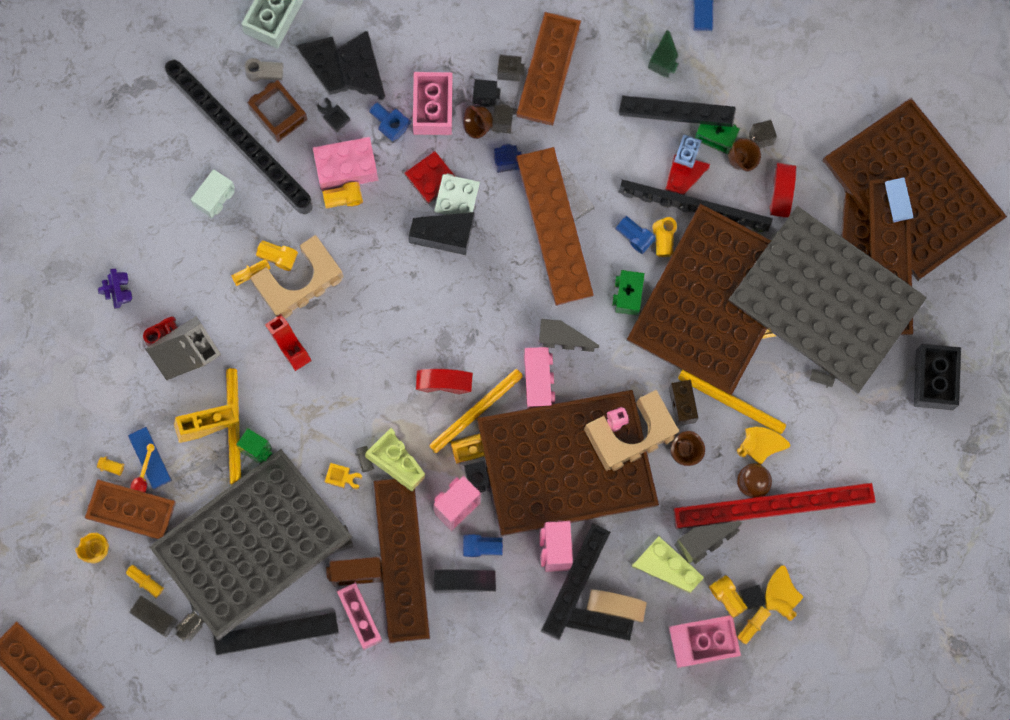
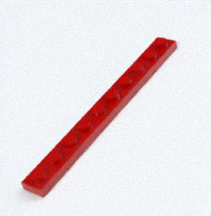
M866 483L679 507L673 510L676 529L868 505L874 504L876 501L873 484Z

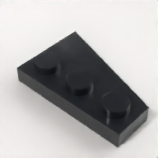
M333 36L296 45L298 51L329 95L348 91L342 84L335 57L337 49Z

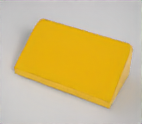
M480 433L450 441L456 464L484 457Z

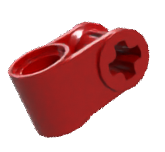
M174 316L168 317L160 323L147 328L143 333L146 345L150 346L171 332L169 327L172 330L177 329L176 318ZM151 335L158 336L156 341H148Z

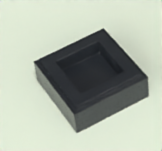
M760 585L739 591L742 601L747 606L746 611L766 604Z

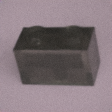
M142 595L129 611L130 614L166 638L178 622L176 618Z

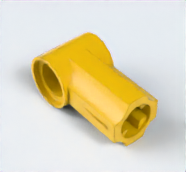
M350 182L344 184L341 188L322 191L326 209L342 205L352 207L363 203L361 188L358 182Z
M666 217L654 222L652 227L656 235V256L672 257L674 253V232L677 230V223L672 217Z
M264 240L259 243L256 257L266 259L286 271H291L298 252L293 248L287 246L280 247Z
M727 575L709 585V589L714 597L721 601L732 618L737 617L747 609V606L735 591V585Z

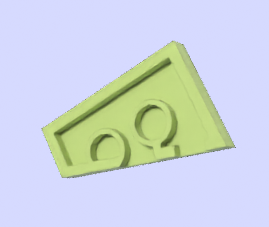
M392 427L365 453V457L411 491L425 478V473L413 456H410L406 451L402 441L398 440Z
M660 537L631 566L688 593H691L704 579L696 569Z

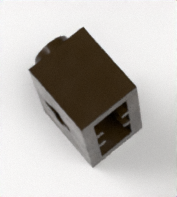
M691 380L671 383L669 393L676 426L696 423L699 417Z

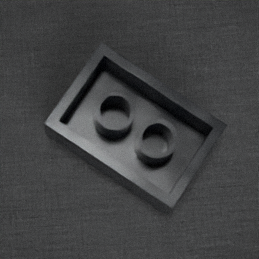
M921 344L916 349L914 407L954 410L959 406L961 347Z

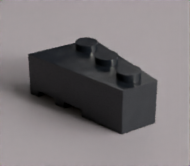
M475 212L413 218L409 232V243L466 255Z

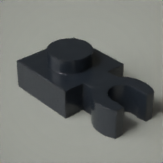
M325 98L324 101L327 106L323 108L317 104V109L320 113L326 114L323 116V119L337 133L351 121L350 117L338 105L333 108L331 101Z

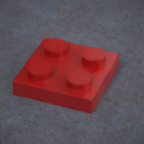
M436 151L404 173L427 204L438 197L443 174L454 175Z

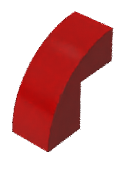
M777 163L773 178L774 192L770 204V215L785 218L790 216L795 190L796 165Z
M282 314L265 324L279 349L295 371L312 361Z
M453 369L417 370L416 390L427 393L442 390L458 395L472 392L473 373Z

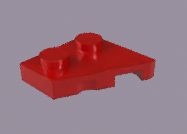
M674 155L665 190L685 195L697 183L699 178L709 170L710 164L695 160L693 168L674 162L676 155Z

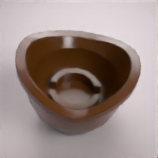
M468 106L464 114L466 134L474 139L485 136L493 126L491 112L485 107Z
M742 138L733 143L728 159L734 169L748 172L759 165L761 151L755 142Z
M684 431L673 440L670 448L671 456L680 465H696L704 458L705 444L697 433Z
M752 463L742 468L739 472L737 485L739 490L748 497H763L771 489L772 478L764 466Z

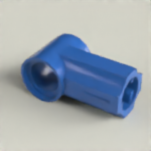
M628 216L624 217L615 229L629 240L631 246L640 254H643L656 240L655 236L648 229H642Z
M463 535L464 557H481V555L502 556L503 538Z

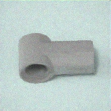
M251 58L245 63L246 77L252 82H257L260 79H283V63L260 62L256 58ZM257 68L258 71L251 72L250 69Z

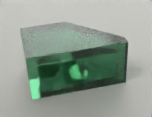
M666 30L649 61L648 69L668 78L670 73H675L679 63H677L678 53L670 31Z

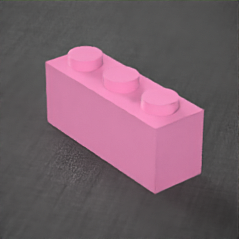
M547 347L525 348L527 409L551 406L552 403H555V392H551V384H554V373L550 372L549 366L553 365V354L549 353V348Z
M354 583L337 591L362 648L365 650L382 642L357 584Z

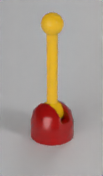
M153 444L147 445L148 451L141 475L133 479L130 489L146 493L148 483L144 476L151 452L155 449Z

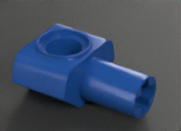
M378 102L369 111L370 114L381 122L378 130L392 142L398 139L412 122L397 108L390 113ZM393 123L399 124V127L392 128L390 126Z

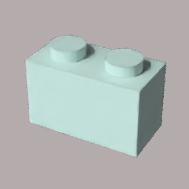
M213 169L190 200L194 207L213 218L215 214L220 213L226 199L232 197L235 187L231 180Z

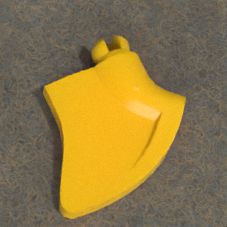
M750 427L745 429L746 438L740 444V448L737 449V454L742 458L749 455L761 465L770 455L786 450L791 445L783 436L773 430L764 427Z
M784 565L776 570L767 584L765 607L767 610H776L783 617H786L788 621H791L797 616L793 609L804 596L795 589L788 570Z

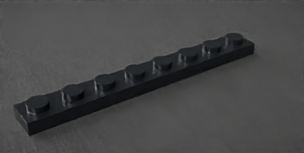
M623 179L619 189V193H622L625 197L641 198L642 201L647 203L653 201L667 208L671 206L676 207L682 212H696L699 205L702 204L744 227H753L754 230L759 232L768 231L773 218Z

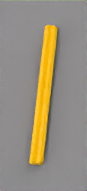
M229 368L226 370L227 405L234 403L239 417L237 369ZM239 423L228 427L231 485L241 479L240 450L236 445L240 440Z
M518 369L510 373L429 445L431 450L438 453L523 377L522 373Z
M684 370L678 376V379L681 381L691 380L692 387L777 433L782 434L786 428L785 423L741 399L716 388Z

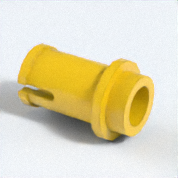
M107 456L100 457L97 468L101 472L107 471L121 476L125 466L123 463L108 459Z

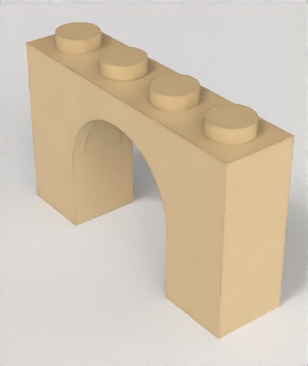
M316 235L299 245L301 252L314 269L313 278L306 287L300 290H287L278 284L267 267L250 277L252 284L276 317L282 314L285 319L293 313V310L306 306L311 298L321 296L326 291L325 289L331 285L332 287L336 286L342 281L343 273Z
M657 390L639 398L636 402L648 426L647 437L640 443L626 444L621 442L612 432L604 416L586 424L584 431L606 471L610 469L616 471L624 466V462L628 460L634 462L641 458L640 454L646 451L649 454L659 448L658 445L664 442L666 445L673 442L675 436L679 433Z

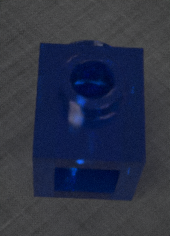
M505 144L499 148H494L497 173L519 170L516 157L522 155V152L518 151L517 145Z

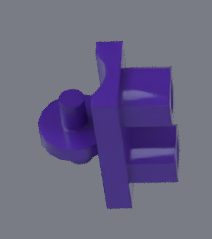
M116 268L110 269V274L107 275L108 281L102 280V286L97 290L98 294L105 295V300H110L112 296L114 309H117L122 304L132 301L131 290L121 291L120 285H127L129 282L127 272H117Z

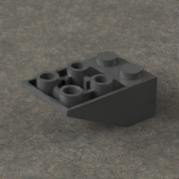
M197 317L192 318L145 348L166 380L205 366L221 355Z
M541 319L538 343H543L542 347L555 348V345H562V349L574 350L575 346L582 347V351L594 352L595 348H599L597 343L561 320Z
M742 522L695 527L679 538L674 546L689 564L691 562L697 564L708 555L706 551L710 550L712 553L724 543L722 541L724 538L728 541L740 531L738 528Z

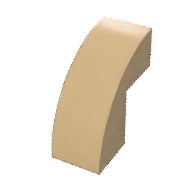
M591 589L587 610L643 622L647 602L620 594Z

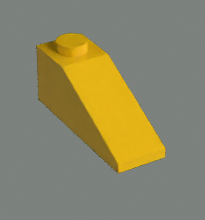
M232 403L175 417L174 428L178 442L183 443L202 438L235 425L240 421L235 404Z

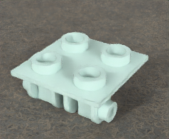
M448 173L446 175L443 174L434 212L447 215L473 212L480 181L455 177Z

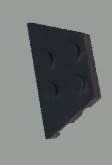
M364 31L335 51L342 84L346 89L356 90L364 95L369 93L377 96L379 100H384L386 96L369 33Z

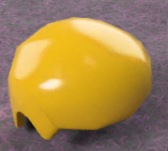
M89 533L80 538L79 546L75 548V552L78 558L86 563H99L106 557L109 544L103 535Z

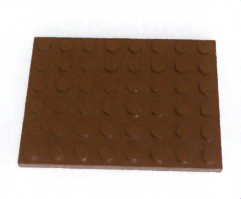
M912 98L822 159L869 220V180L909 179L910 204L913 218L910 219L912 275L917 281L1007 217Z
M700 204L626 341L732 395L767 328L728 300L770 244L771 240Z
M633 390L477 418L501 537L544 528L546 522L570 521V523L659 506L647 451L640 454L641 458L634 462H630V460L624 462V466L616 471L612 469L606 471L584 431L586 424L602 416L607 420V412L622 407L628 415V424L622 425L620 430L613 432L614 435L626 444L642 442L644 437Z

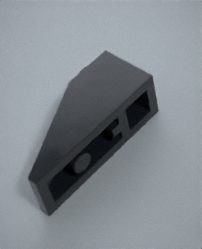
M458 569L434 570L435 593L496 592V572Z

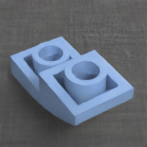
M683 135L674 162L693 168L702 140Z
M905 178L886 181L885 187L893 222L913 218Z

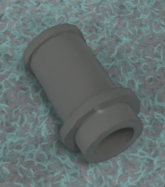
M812 369L809 381L826 385V388H828V386L833 387L835 377L831 374Z
M367 446L357 448V453H355V456H358L362 473L375 469L373 463L365 457V453L369 450Z

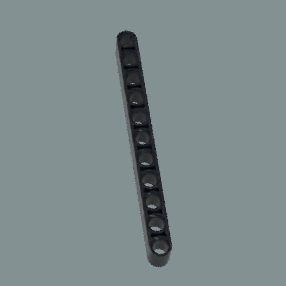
M178 60L168 61L165 65V71L169 80L300 214L310 213L313 208L311 197L300 184ZM179 69L177 73H171L172 70ZM186 82L192 83L190 86H183ZM204 95L203 99H196L197 96ZM212 108H217L216 112L210 113L209 110ZM224 121L230 122L227 126H222L221 124ZM237 134L243 135L240 139H235L234 137ZM250 147L256 148L254 152H247ZM264 160L269 161L265 166L260 165ZM275 174L282 175L279 179L273 178ZM288 187L295 188L293 192H286ZM302 200L308 201L307 205L300 206L298 204Z

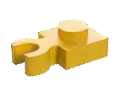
M330 463L325 483L340 488H345L347 483L353 489H359V485L354 484L353 480L355 478L362 479V475L359 473L349 474L350 468Z

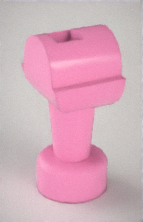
M620 407L607 412V422L612 432L618 431L622 425L628 424V415L624 408Z

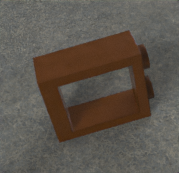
M278 80L266 85L262 92L254 94L247 102L249 110L277 143L308 121L306 112ZM279 91L296 112L274 127L259 110L258 106Z
M380 557L330 561V567H326L327 579H329V582H332L334 587L348 586L354 583L359 585L383 582Z

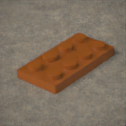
M97 480L85 519L159 540L166 535L176 502Z

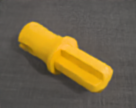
M264 259L250 267L247 265V268L232 274L231 277L235 285L239 286L250 280V277L267 267L270 270V265Z
M131 565L127 569L126 574L137 582L140 588H144L155 598L163 592L164 587L155 582L150 574L146 575L135 565Z
M761 606L752 619L747 620L748 624L737 636L740 642L747 644L755 633L761 630L760 627L771 615L766 608Z

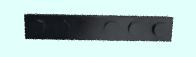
M622 95L619 109L620 116L733 127L736 113L735 106Z
M592 523L541 629L542 633L560 640L611 533L610 531Z
M335 612L230 631L219 640L214 634L213 637L216 655L218 656L339 634V628Z

